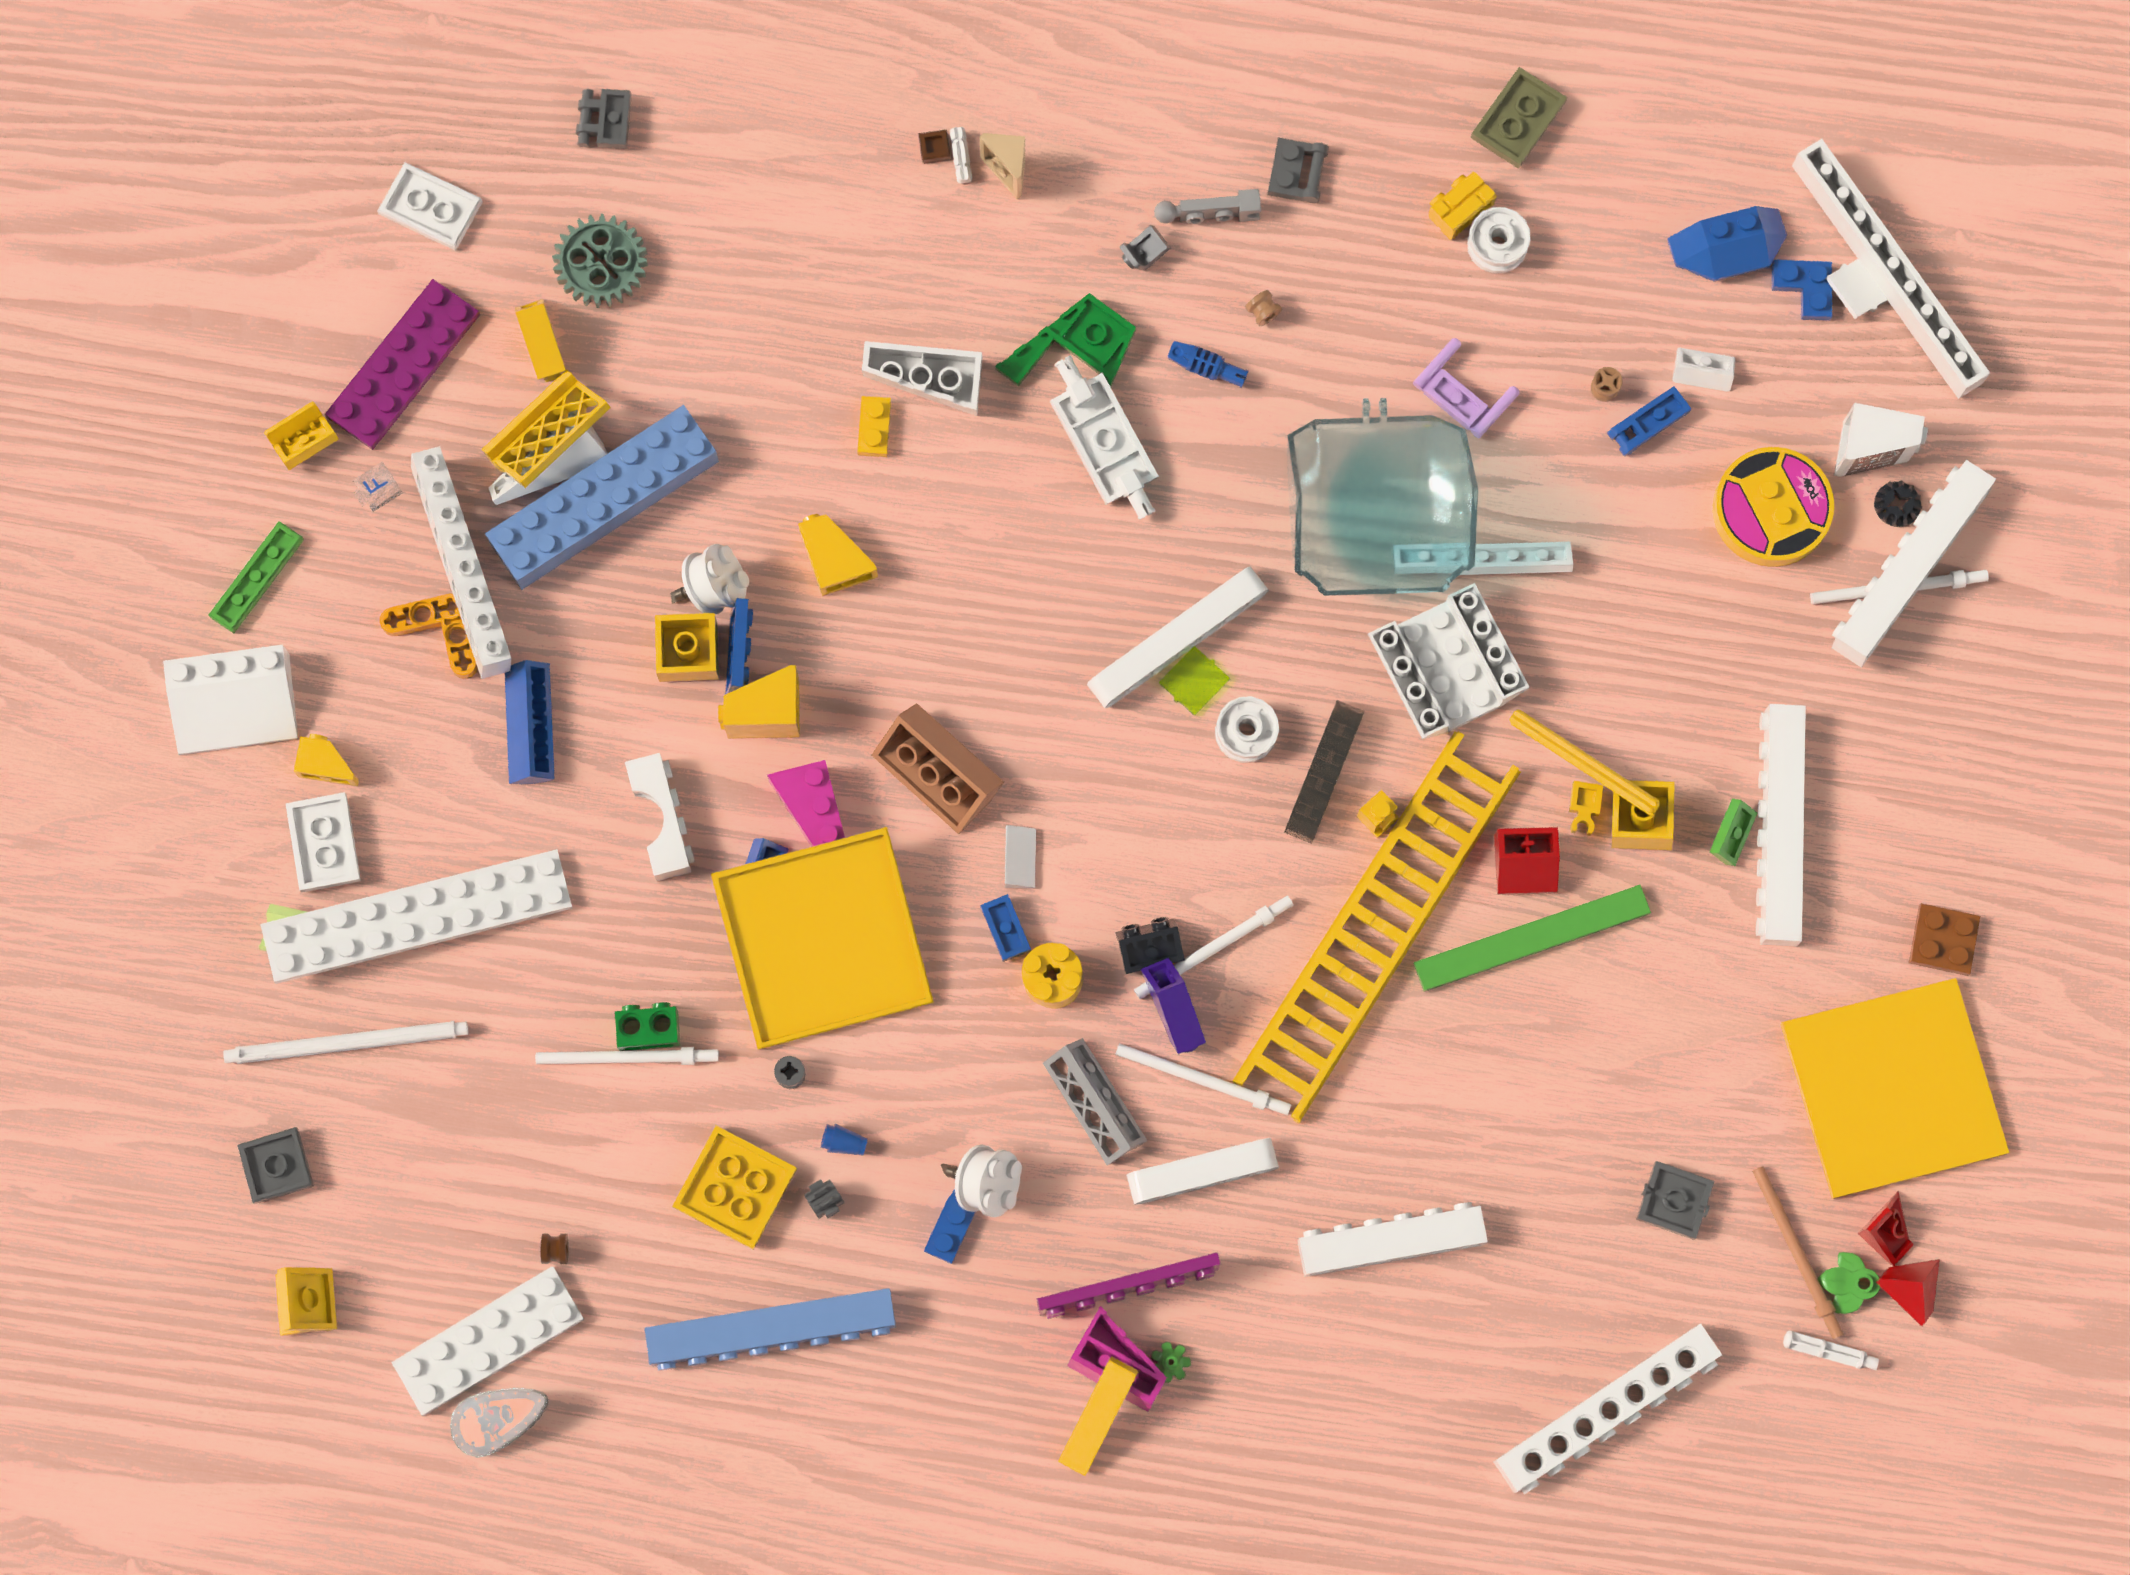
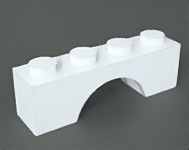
M656 753L626 761L625 765L634 796L653 801L663 812L664 821L661 833L653 843L647 846L656 881L691 873L690 863H694L695 860L691 845L685 846L682 835L688 833L684 818L677 817L675 807L680 806L676 788L670 789L668 778L673 777L669 760L663 761L661 754Z

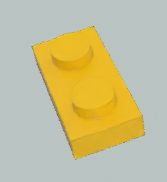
M861 396L858 456L887 457L891 398Z

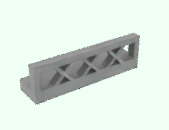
M1083 1038L1065 1045L1043 1062V1065L1107 1166L1147 1141ZM1063 1058L1068 1066V1075L1061 1074L1055 1062ZM1074 1085L1080 1086L1084 1091V1101L1078 1100L1074 1095ZM1090 1110L1097 1112L1101 1118L1100 1127L1093 1125L1091 1122ZM1107 1136L1113 1138L1119 1147V1150L1114 1154L1110 1152L1106 1145Z

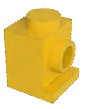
M1381 789L1359 809L1357 818L1378 838L1399 819V816L1396 814L1398 806Z

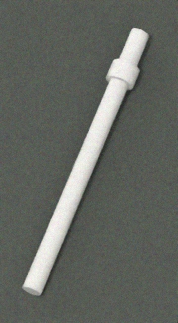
M1964 570L1951 571L1950 575L1927 577L1919 590L1949 586L1952 589L1964 588L1966 584L1987 582L1989 575L1987 570L1964 572ZM1867 586L1810 593L1811 603L1813 605L1865 598L1868 594L1865 592Z
M1287 895L1269 907L1263 906L1255 911L1256 915L1184 958V961L1174 964V967L1180 975L1261 925L1264 927L1275 921L1274 917L1294 906L1293 902ZM1146 982L1134 989L1139 999L1150 994Z
M1120 1043L1115 1054L1253 1103V1107L1261 1110L1267 1108L1288 1116L1292 1105L1270 1097L1268 1092L1259 1089L1256 1092Z
M681 1047V1050L536 1052L535 1061L536 1064L681 1062L682 1065H694L695 1062H718L719 1050H695L694 1047Z

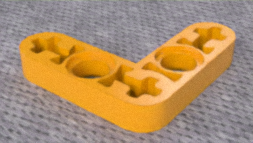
M445 594L393 606L381 613L379 623L383 631L390 636H401L442 626L449 663L454 674L459 678L468 679L477 673L478 667L467 634L465 640L461 643L456 644L450 640V635L454 630L462 629L465 631L458 608L455 609V614L450 615L449 611L439 612L441 618L437 619V613L433 607L438 604L439 610L449 608L450 602H454L456 605L453 594ZM420 608H428L431 611L430 619L426 622H418L415 620L416 611ZM409 611V618L412 622V625L408 626L406 620L397 622L396 628H392L390 624H386L387 622L391 621L390 616L395 615L397 619L407 618L404 612ZM464 650L467 661L472 662L468 664V670L466 671L456 666L461 664L458 651Z

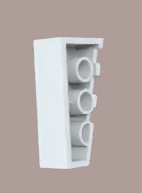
M870 341L864 342L863 377L977 416L983 361L982 352Z

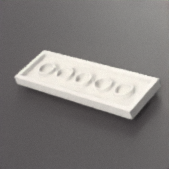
M551 1266L391 1363L421 1416H425L580 1323L584 1318L557 1271Z

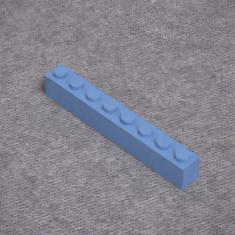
M887 1288L644 1327L649 1365L652 1367L657 1366L658 1371L675 1369L676 1363L688 1361V1366L706 1364V1358L719 1356V1361L733 1360L738 1358L737 1353L749 1351L750 1356L768 1354V1348L780 1346V1351L798 1349V1343L811 1342V1346L829 1344V1338L841 1337L842 1341L860 1339L859 1333L872 1332L873 1337L890 1334V1328H896L891 1290Z

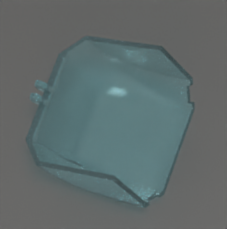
M1363 398L1362 418L1314 419L1287 435L1289 514L1295 572L1299 576L1303 575L1324 596L1444 592L1450 587V582L1464 570L1469 571L1475 566L1478 485L1466 429L1433 415L1387 417V398H1380L1378 403L1380 417H1369L1370 401L1369 398Z

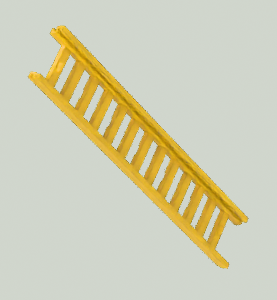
M1454 731L1232 1081L1236 1085L1242 1086L1254 1066L1301 1094L1303 1097L1290 1116L1298 1124L1305 1116L1521 773L1518 767L1512 765L1501 784L1454 756L1453 753L1465 736L1459 731ZM1445 766L1493 795L1485 809L1437 780ZM1428 792H1433L1475 818L1477 822L1470 833H1467L1422 805ZM1413 816L1418 817L1460 843L1462 846L1455 857H1450L1408 831L1406 827ZM1398 840L1446 869L1438 883L1390 854ZM1382 865L1430 894L1422 908L1374 879ZM1366 890L1415 919L1407 933L1358 904ZM1350 915L1399 944L1391 958L1342 929ZM1334 940L1383 969L1375 983L1326 954ZM1319 965L1367 994L1359 1009L1310 979ZM1303 990L1351 1020L1343 1034L1294 1004ZM1287 1015L1335 1045L1327 1059L1279 1030ZM1270 1041H1273L1319 1070L1311 1085L1262 1055Z

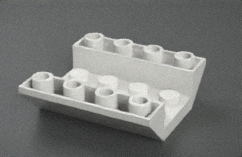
M1475 583L1448 595L1446 602L1398 625L1393 621L1368 633L1422 739L1446 734L1500 708L1529 689L1525 677Z

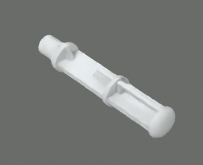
M1792 1330L1787 1331L1784 1336L1783 1344L1787 1349L1807 1353L1858 1369L1864 1367L1873 1370L1877 1369L1879 1358L1869 1356L1865 1351L1793 1332Z

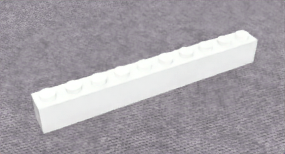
M1823 139L1799 152L1792 167L1957 398L1963 397L1982 385L1990 372Z

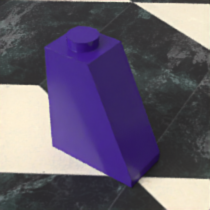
M1164 959L1141 969L1168 1038L1178 1054L1192 1052L1198 1046L1205 1044L1206 1041L1186 984L1170 959Z

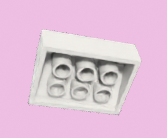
M283 644L163 661L166 692L179 756L298 739L290 656Z

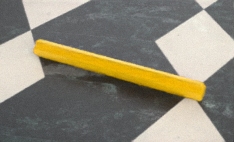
M1516 710L1510 717L1511 725L1648 815H1653L1660 806L1658 799L1521 710Z

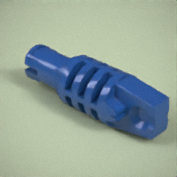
M1173 341L1167 357L1190 372L1210 380H1217L1219 378L1240 388L1243 387L1249 370H1244L1224 362L1225 359L1221 355L1198 346Z

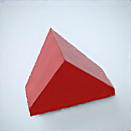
M1899 1191L1891 1197L1858 1233L1862 1239L1893 1267L1914 1246L1913 1242L1909 1240Z
M1940 1259L1888 1267L1876 1282L1920 1326L1926 1323L1934 1311Z

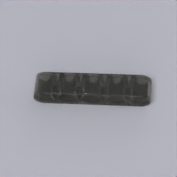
M1339 700L1336 701L1286 825L1285 834L1312 844L1364 715V710Z

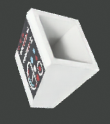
M1854 403L1843 420L1834 476L1841 477L1908 462L1914 453L1919 452L1920 445L1925 444L1928 427H1924L1925 416Z

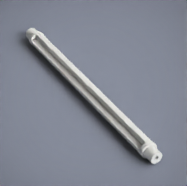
M455 1021L241 1047L236 1046L235 1049L224 1050L223 1056L225 1064L234 1062L242 1064L449 1038L455 1039L457 1036L468 1035L469 1031L467 1021L456 1023Z

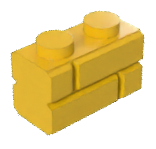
M1474 171L1467 177L1464 174L1459 176L1451 185L1453 189L1447 194L1439 193L1430 202L1431 207L1428 216L1449 240L1454 239L1472 224L1479 214L1495 204L1496 193Z

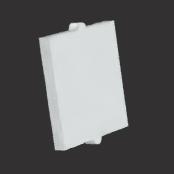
M1859 259L1848 265L1844 263L1839 270L1825 278L1854 319L1869 311L1874 312L1879 305L1888 301Z

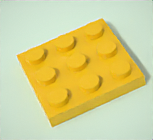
M716 1125L672 1207L754 1250L797 1171V1167Z

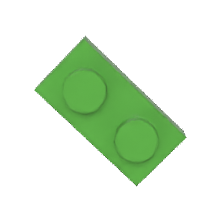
M1732 798L1716 838L1713 841L1710 853L1725 865L1735 866L1755 821L1757 812L1742 800Z

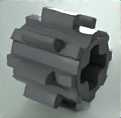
M821 1179L809 1186L810 1191L805 1194L806 1200L818 1219L824 1215L830 1218L840 1211L838 1207L844 1204L842 1197L830 1179L824 1183Z

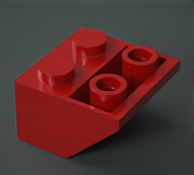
M1558 827L1497 829L1494 835L1497 895L1558 893L1560 863Z

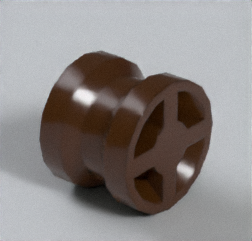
M542 1233L540 1245L541 1264H549L551 1261L567 1264L569 1254L568 1234L552 1237L550 1234Z

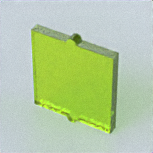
M1194 645L1159 681V684L1174 697L1175 703H1181L1195 716L1222 689L1230 678L1215 665L1214 659L1210 660Z

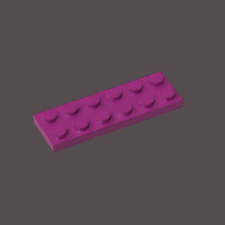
M432 279L326 411L325 416L373 450L478 319L480 312Z
M1218 1252L1040 1297L1037 1298L1040 1316L1046 1315L1047 1319H1053L1065 1315V1309L1076 1307L1077 1312L1094 1308L1096 1301L1106 1299L1107 1304L1125 1300V1294L1136 1291L1137 1296H1142L1155 1292V1286L1166 1284L1167 1289L1184 1285L1186 1278L1195 1276L1196 1281L1214 1277L1215 1271L1219 1269L1221 1263Z

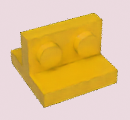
M284 1267L277 1269L278 1274H275L280 1336H291L308 1331L336 1330L337 1320L332 1268Z

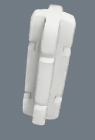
M955 127L950 130L951 143H953L952 151L956 178L960 184L969 183L972 181L968 144L966 142V131L964 127Z

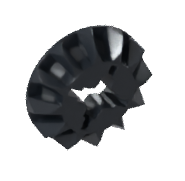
M1903 480L1898 482L1890 481L1876 493L1874 499L1876 514L1884 523L1890 526H1907L1914 522L1922 509L1921 495L1914 489V485H1908ZM1895 496L1899 500H1908L1902 506L1903 511L1898 506H1889L1895 500Z

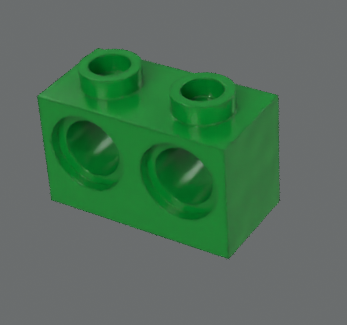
M668 1002L652 1004V1008L640 1009V1005L622 1006V1011H615L616 1042L619 1051L680 1047L679 1016L676 1006L671 1007V1004ZM660 1018H667L671 1021L669 1029L664 1032L655 1030V1023ZM636 1020L640 1022V1029L637 1033L631 1035L625 1033L624 1028L629 1021Z

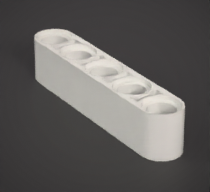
M1265 1138L1137 1170L1126 1176L1133 1203L1138 1205L1278 1169L1279 1165L1272 1139Z

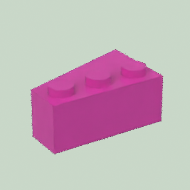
M825 760L767 774L769 783L811 847L845 838Z
M1100 1305L1067 1366L1098 1383L1111 1356L1135 1368L1139 1372L1125 1400L1149 1412L1167 1378L1144 1352L1133 1344L1123 1329L1119 1328Z

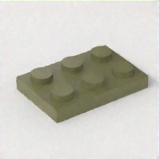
M1519 67L1474 129L1470 138L1519 169L1566 103L1567 97Z

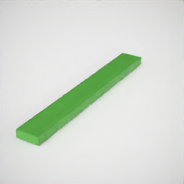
M1637 885L1414 962V967L1422 989L1426 992L1649 915L1651 911L1641 885Z

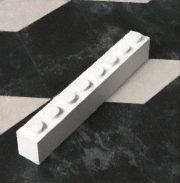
M1968 460L1960 468L1955 466L1945 480L1949 484L1944 490L1938 488L1929 502L1933 506L1928 512L1922 510L1913 525L1916 526L1914 532L1912 534L1905 533L1897 545L1900 551L1896 556L1890 554L1882 565L1881 569L1884 572L1881 577L1877 578L1874 576L1865 589V592L1868 593L1863 601L1859 598L1855 601L1848 612L1852 615L1848 622L1841 621L1834 630L1832 636L1835 637L1832 649L1861 668L1991 491L1996 478Z
M1769 704L1765 709V713L1761 712L1759 727L1760 730H1764V742L1761 741L1759 745V759L1764 760V769L1759 772L1758 778L1759 789H1763V800H1759L1758 818H1763L1762 829L1758 830L1757 845L1762 847V859L1757 861V876L1762 877L1761 888H1758L1756 893V905L1761 906V918L1756 920V936H1760V945L1797 947L1802 942L1806 706Z

